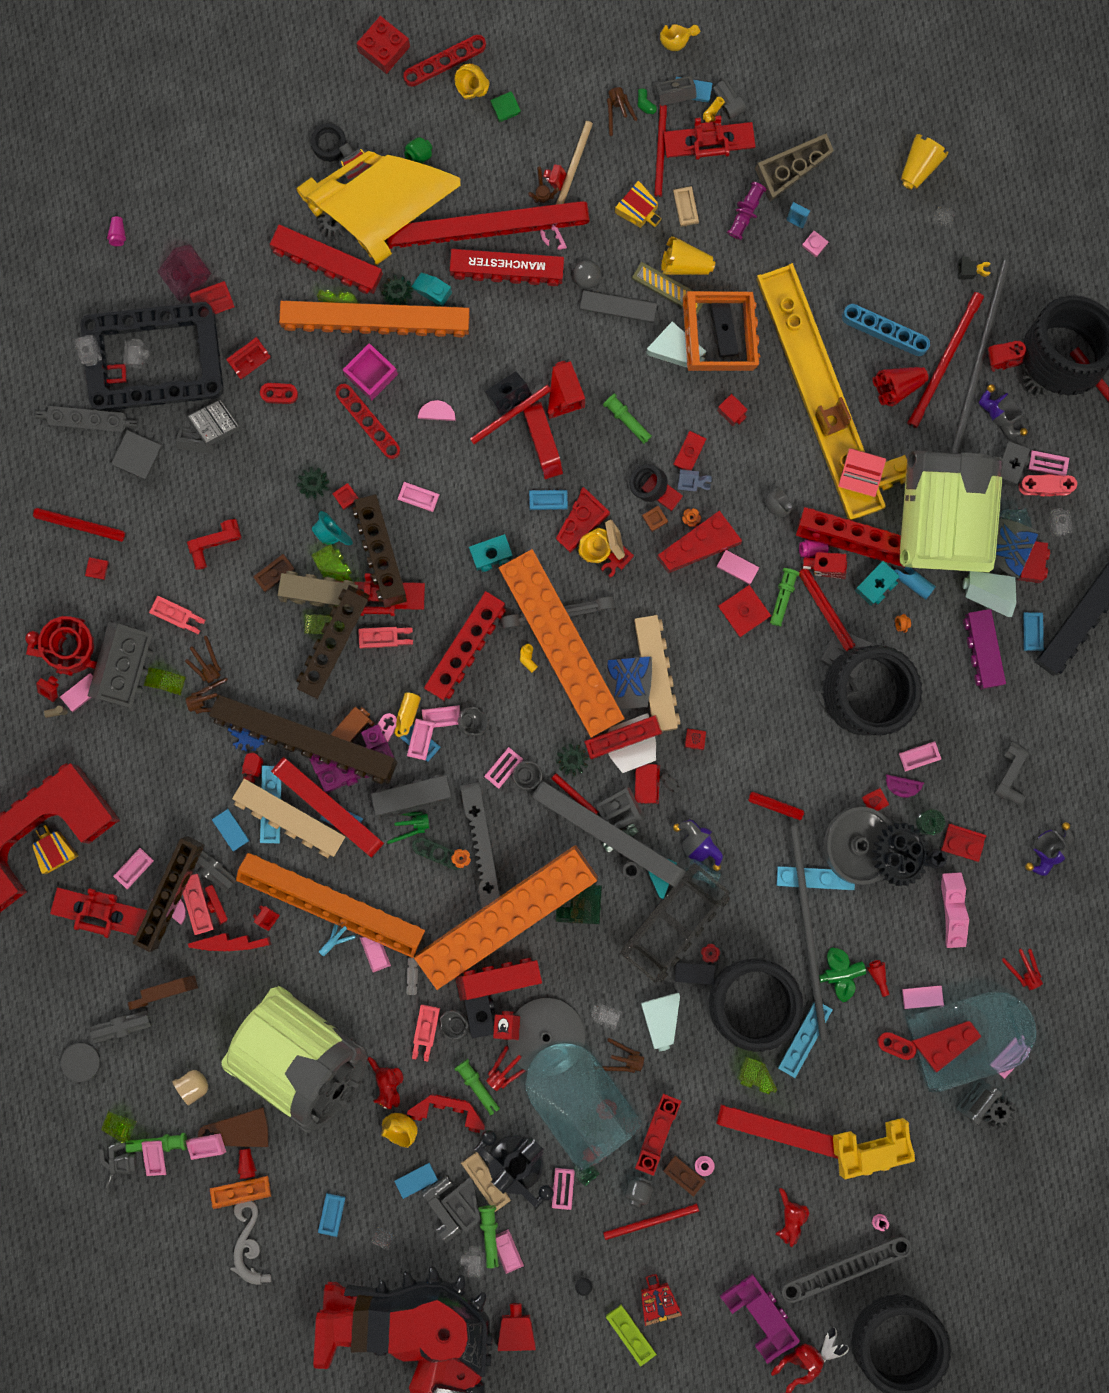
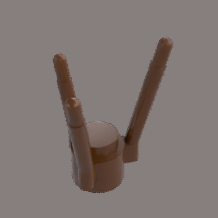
M621 87L613 88L608 92L610 97L607 99L610 136H613L612 105L620 107L623 117L626 118L625 104L634 121H637L627 95L624 94Z
M538 166L539 187L536 189V195L531 192L528 195L534 199L535 203L538 201L544 203L549 199H554L559 188L554 189L551 193L549 187L543 185L541 167Z
M204 636L214 666L211 664L206 665L192 646L190 650L203 667L202 672L188 659L185 662L204 682L207 681L210 684L214 679L221 676L219 673L221 668L216 661L208 637Z
M223 678L198 692L191 693V696L186 697L188 710L190 712L195 711L196 714L211 712L212 708L202 707L205 706V700L216 697L217 693L204 697L202 694L221 685L228 679Z
M608 1038V1042L632 1054L628 1055L627 1058L610 1056L611 1059L625 1062L628 1067L596 1066L595 1070L641 1072L644 1057L639 1055L640 1052Z

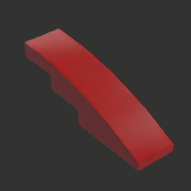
M224 933L189 943L188 947L207 951H238L269 946L271 941L270 937L251 942L249 935L230 940L229 934Z

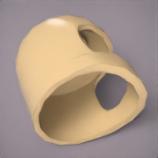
M191 1070L180 1079L172 1081L187 1105L192 1104L208 1091L206 1078L197 1070Z

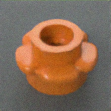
M693 508L684 511L682 520L689 527H694L701 521V516L697 509Z
M906 614L895 618L896 630L906 633L911 627V620Z
M457 849L454 855H452L451 860L456 864V867L463 868L468 866L471 861L469 858L470 853L467 850Z

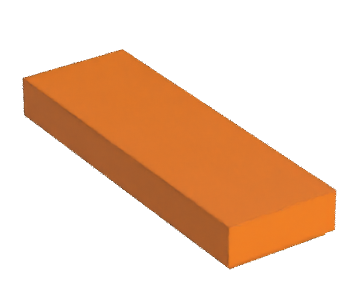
M268 1176L210 1188L213 1209L272 1197Z

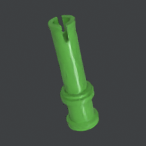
M616 394L610 396L603 406L607 407L614 414L615 419H620L645 444L652 435L628 412L627 405H623L616 398Z
M783 568V578L781 583L778 584L780 591L770 624L779 627L782 626L790 594L795 591L796 577L800 574V572L789 568Z
M466 1059L456 1066L454 1070L460 1073L464 1079V1084L471 1087L489 1115L494 1114L493 1109L497 1112L500 1107L479 1080V1073L473 1070L469 1064V1059Z
M186 1133L174 1136L165 1134L161 1138L127 1140L126 1152H142V1142L158 1140L162 1141V1148L166 1152H170L173 1149L187 1150L185 1142L187 1141Z
M481 1206L478 1209L481 1212L482 1220L480 1228L484 1231L486 1268L499 1267L495 1229L498 1227V1223L495 1221L496 1206Z

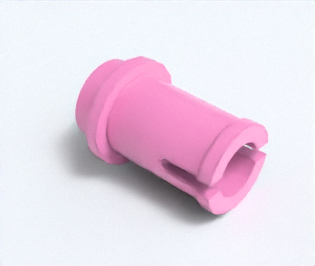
M877 1214L872 1219V1225L875 1229L885 1231V1228L888 1229L889 1222L884 1215ZM879 1220L883 1221V1224L880 1225V1226H879V1222H880Z

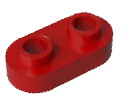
M266 383L260 389V396L266 403L292 404L298 399V391L292 384ZM272 391L273 396L268 397L267 392ZM287 392H292L290 398L285 396Z
M884 1032L878 1037L877 1043L882 1051L904 1060L912 1059L916 1054L915 1045L907 1039L890 1032ZM886 1038H889L891 1041L888 1046L884 1044ZM904 1046L909 1048L907 1053L902 1052Z

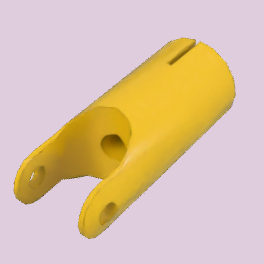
M404 693L396 721L395 735L397 737L407 735L414 722L421 700L416 694Z

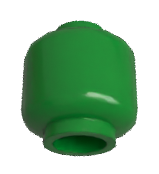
M422 137L415 138L405 146V158L423 164L432 157L431 143Z

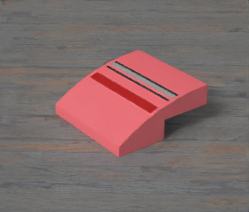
M849 448L838 487L875 497L886 458Z

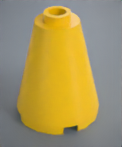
M917 134L914 138L901 177L902 185L910 190L913 188L917 189L949 153L948 151L943 152L945 148L928 137L926 140L921 139L922 135Z
M671 236L666 244L669 248L667 251H664L662 259V274L708 275L710 272H713L715 267L713 256L676 237Z

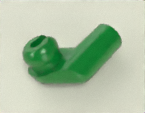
M639 89V109L646 114H655L657 107L647 100V90Z

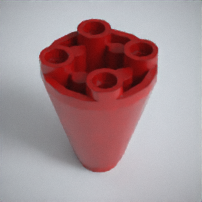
M924 367L880 370L872 379L873 385L879 392L880 404L883 406H895L928 381V373Z

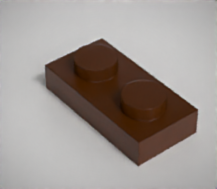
M282 554L253 576V578L266 593L280 582L281 573L286 574V571L294 572L295 568L285 555Z
M674 1156L663 1169L665 1174L693 1197L706 1182L677 1156Z

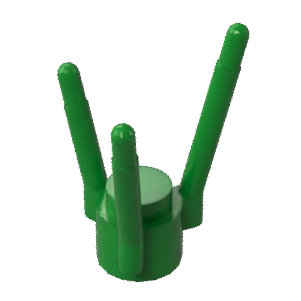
M422 812L402 814L416 817H412L413 820L395 822V826L413 824L414 829H418L388 840L387 843L391 844L418 833H425V829H429L428 814H423Z

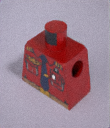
M657 1274L647 1276L648 1288L641 1290L645 1326L682 1316L668 1283L659 1284Z

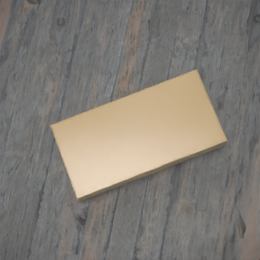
M692 186L674 189L673 193L680 227L698 224L699 219Z
M613 520L605 522L609 546L619 560L625 555L621 533Z

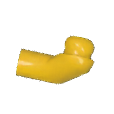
M717 97L703 113V120L705 122H713L715 120L714 116L725 102L722 97Z
M525 644L520 650V662L533 673L538 668L532 661L533 646Z

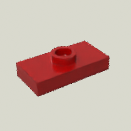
M689 431L673 466L682 470L692 471L706 442V438Z
M652 474L641 489L646 493L651 492L657 484V476ZM667 484L664 495L656 501L672 512L683 495Z
M212 885L206 887L204 891L209 900L207 902L210 913L214 912L219 925L227 922V916Z

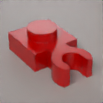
M624 546L625 555L623 558L618 560L615 554L611 552L607 557L611 562L605 563L601 568L602 572L606 568L612 570L608 575L609 578L615 575L617 567L622 571L634 557Z

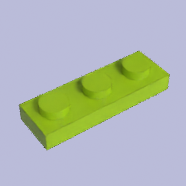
M622 1304L606 1315V1319L640 1367L657 1355Z

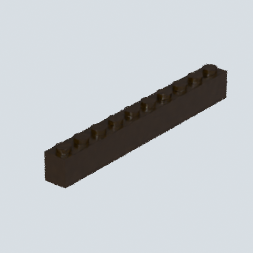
M221 695L217 696L209 714L214 720L213 723L218 726L224 727V725H228L231 727V730L237 733L244 731L249 733L248 736L254 739L264 738L268 744L273 746L277 744L283 745V748L290 752L297 750L301 752L302 756L310 759L312 756L319 758L318 761L326 765L333 763L337 765L336 768L346 772L348 769L355 771L354 774L362 778L369 776L372 778V781L378 784H383V782L390 783L398 763L391 756Z

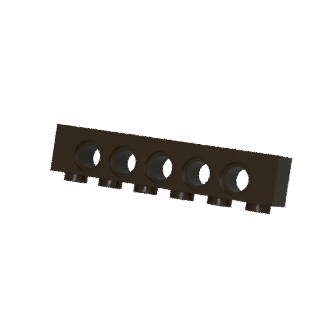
M374 494L355 499V507L352 510L355 519L359 518L360 521L357 524L359 534L364 535L365 540H362L364 551L369 552V557L366 558L369 568L374 570L371 576L374 585L378 584L379 590L376 591L379 602L383 601L384 608L407 602L377 495ZM369 516L373 517V518L370 519V520H366V519H365L366 517H369ZM372 533H377L376 536H370ZM377 549L383 550L380 553L374 552ZM381 566H387L386 569H379ZM385 583H392L391 586H384Z
M351 585L348 586L347 590L342 589L338 597L341 600L338 607L334 605L329 615L332 619L330 623H325L321 631L324 633L322 639H317L313 646V649L316 650L314 655H309L304 664L307 666L305 673L300 672L296 680L299 683L298 690L318 699L369 599V594ZM349 604L353 607V611L347 612L343 606ZM341 621L344 623L345 627L338 628L336 627L335 622ZM333 638L336 640V644L330 645L326 639ZM324 654L327 656L328 660L321 661L318 658V655ZM317 671L319 673V677H312L310 675V672Z
M189 836L180 838L133 944L148 952L158 949L205 844Z

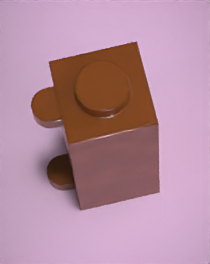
M354 707L331 735L353 742L368 724L373 726L375 723L368 718L370 714L362 707L360 709Z

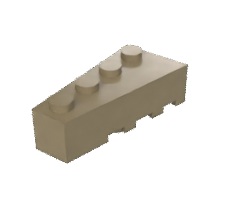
M827 134L770 157L756 165L755 170L761 184L767 189L765 193L769 202L833 153L834 150Z
M286 571V574L281 573L278 598L280 602L287 603V599H290L295 604L303 605L308 601L313 606L324 607L325 604H329L328 607L333 608L334 605L338 607L341 602L338 597L342 589L347 590L349 585L357 589L359 588L353 581L344 580L341 583L336 582V579L325 577L322 580L317 579L315 575L306 574L303 577L298 576L296 572ZM346 604L343 606L345 610L353 611L351 605Z

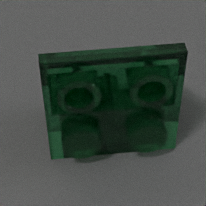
M591 885L556 909V922L600 925L602 886Z

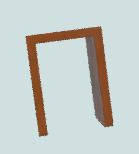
M842 397L838 398L836 406L824 410L822 405L818 406L815 414L824 436L847 428L851 421V416ZM828 416H834L837 419V423L834 426L830 425Z

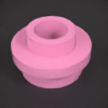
M701 1156L695 1162V1170L701 1176H708L714 1170V1162L708 1156ZM702 1163L708 1164L706 1170L701 1168Z

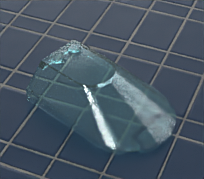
M568 1043L554 1044L542 1050L532 1060L526 1078V1092L529 1101L580 1172L609 1156L631 1139L643 1124L597 1059L581 1046Z

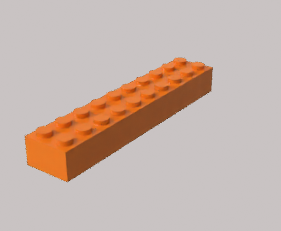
M533 549L498 567L589 736L593 737L624 720V716Z
M574 845L419 951L414 959L436 990H438L597 882L598 876L578 847Z

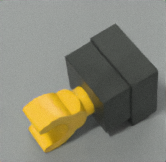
M962 256L958 261V279H974L977 274L987 277L990 272H985L983 267H988L990 263L984 262L977 265V261H970V257Z

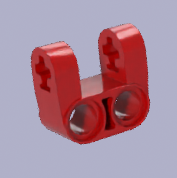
M1013 341L990 346L988 348V356L992 372L995 369L1002 368L1005 370L1022 365V359L1026 353L1025 344L1021 341Z

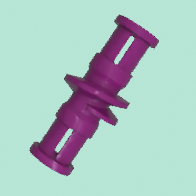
M757 182L751 183L752 187L744 202L739 201L737 203L738 208L735 210L738 214L734 219L735 221L731 229L727 231L729 236L738 240H742V234L746 226H748L750 218H757L753 212L757 208L763 192L767 191L763 185Z

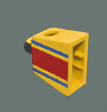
M639 181L615 207L617 215L640 228L646 221L653 227H656L662 219L654 213L658 208V202Z
M46 825L36 830L40 840L32 844L42 874H48L78 857L76 851L61 832L56 831L51 834Z

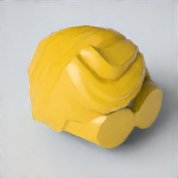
M471 63L465 64L455 73L456 88L464 99H472L475 96L482 97L487 93L489 80L479 66Z
M597 528L580 539L578 551L583 560L591 563H601L610 555L612 550L610 549L605 529Z
M391 1113L382 1121L381 1136L388 1138L400 1147L408 1148L417 1136V1125L405 1114Z

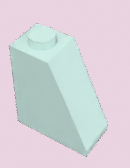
M671 322L647 348L646 354L687 367L685 332L675 323ZM699 345L700 362H704L706 351Z
M969 571L968 577L963 580L966 598L1007 617H1012L1016 606L1015 577Z
M678 992L641 1003L653 1047L658 1049L659 1052L670 1049V1045L674 1044L680 1001Z

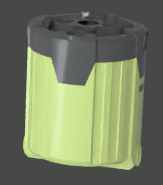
M911 451L908 454L900 544V563L903 567L990 572L994 569L1004 460L1001 457L978 453Z
M278 986L271 988L263 1001L243 1021L231 1041L227 1054L222 1060V1067L227 1073L238 1078L293 1120L299 1128L307 1133H311V1131L321 1129L324 1124L334 1118L341 1109L344 1110L355 1098L362 1084L361 1079L365 1072L368 1053L367 1049L361 1044L350 1039L293 997L286 989Z

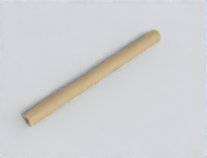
M590 121L585 122L556 205L564 204L593 125Z

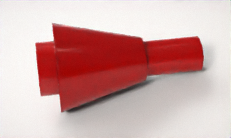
M880 960L872 961L869 963L870 966L867 967V970L876 984L879 985L882 997L888 996L890 993L886 985L885 962Z

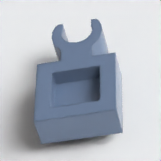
M680 469L678 490L697 491V487L710 490L711 484L704 482H711L712 477L709 475L700 477L699 471Z

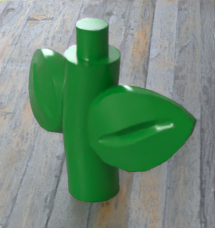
M830 948L827 954V962L831 969L825 970V974L819 975L820 983L825 981L828 984L835 983L834 990L840 1001L846 1002L855 993L856 985L853 979L866 975L865 965L863 961L850 965L849 956L846 952L838 948Z

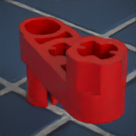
M230 519L220 523L222 532L187 542L196 570L207 568L203 554L204 549L242 538L237 519Z

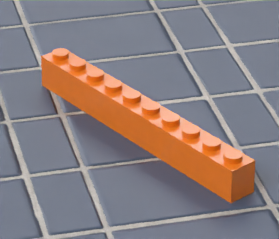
M281 301L279 323L287 331L303 328L307 332H313L314 329H322L323 332L341 330L342 333H351L352 330H359L362 334L378 331L379 334L387 335L390 332H397L398 335H408V332H413L418 336L435 333V336L444 337L446 334H453L454 337H464L465 334L469 335L470 310L469 308Z
M247 853L237 872L236 881L338 926H346L347 930L411 958L414 957L422 941L425 930L419 926L407 923L401 918L391 916L380 909H375L364 902H359L346 894L334 891L328 886L318 884L312 879L302 877L275 863H270L257 855Z

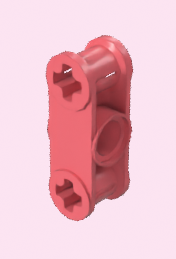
M1028 475L1024 477L1018 488L1023 495L1066 496L1076 489L1077 480L1069 475ZM1027 482H1029V485H1032L1030 489L1029 486L1025 485ZM1066 482L1067 485H1070V488L1067 489V486H1063V484Z

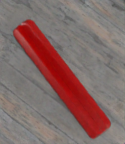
M755 792L750 793L748 801L797 820L803 818L804 811Z

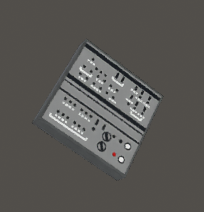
M221 399L187 416L206 447L240 430L239 425Z

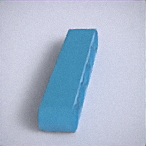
M849 304L842 314V320L845 324L915 356L924 355L930 347V340L926 336L858 305ZM847 312L855 313L856 317H848ZM864 320H871L873 325L867 326ZM887 327L890 330V333H883L881 328ZM899 335L906 336L907 341H901ZM916 343H922L924 349H918Z

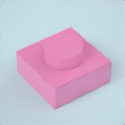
M813 231L802 244V247L817 257L828 244V241Z

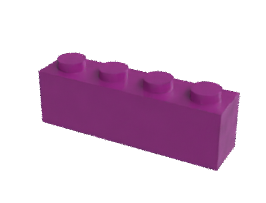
M991 609L966 614L963 624L965 630L969 632L967 644L969 649L972 648L973 652L971 664L972 667H976L977 674L974 675L976 686H979L980 690L1005 685L1006 681Z

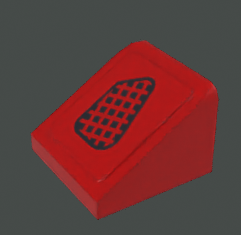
M687 729L684 748L704 750L706 731Z
M881 788L861 797L866 807L877 811L889 805Z

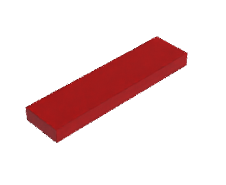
M657 715L584 742L590 759H594L663 733Z

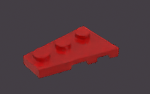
M583 487L556 540L571 553L580 544V539L603 522L610 515V511Z
M965 1021L911 1041L933 1071L938 1072L982 1036L970 1021Z

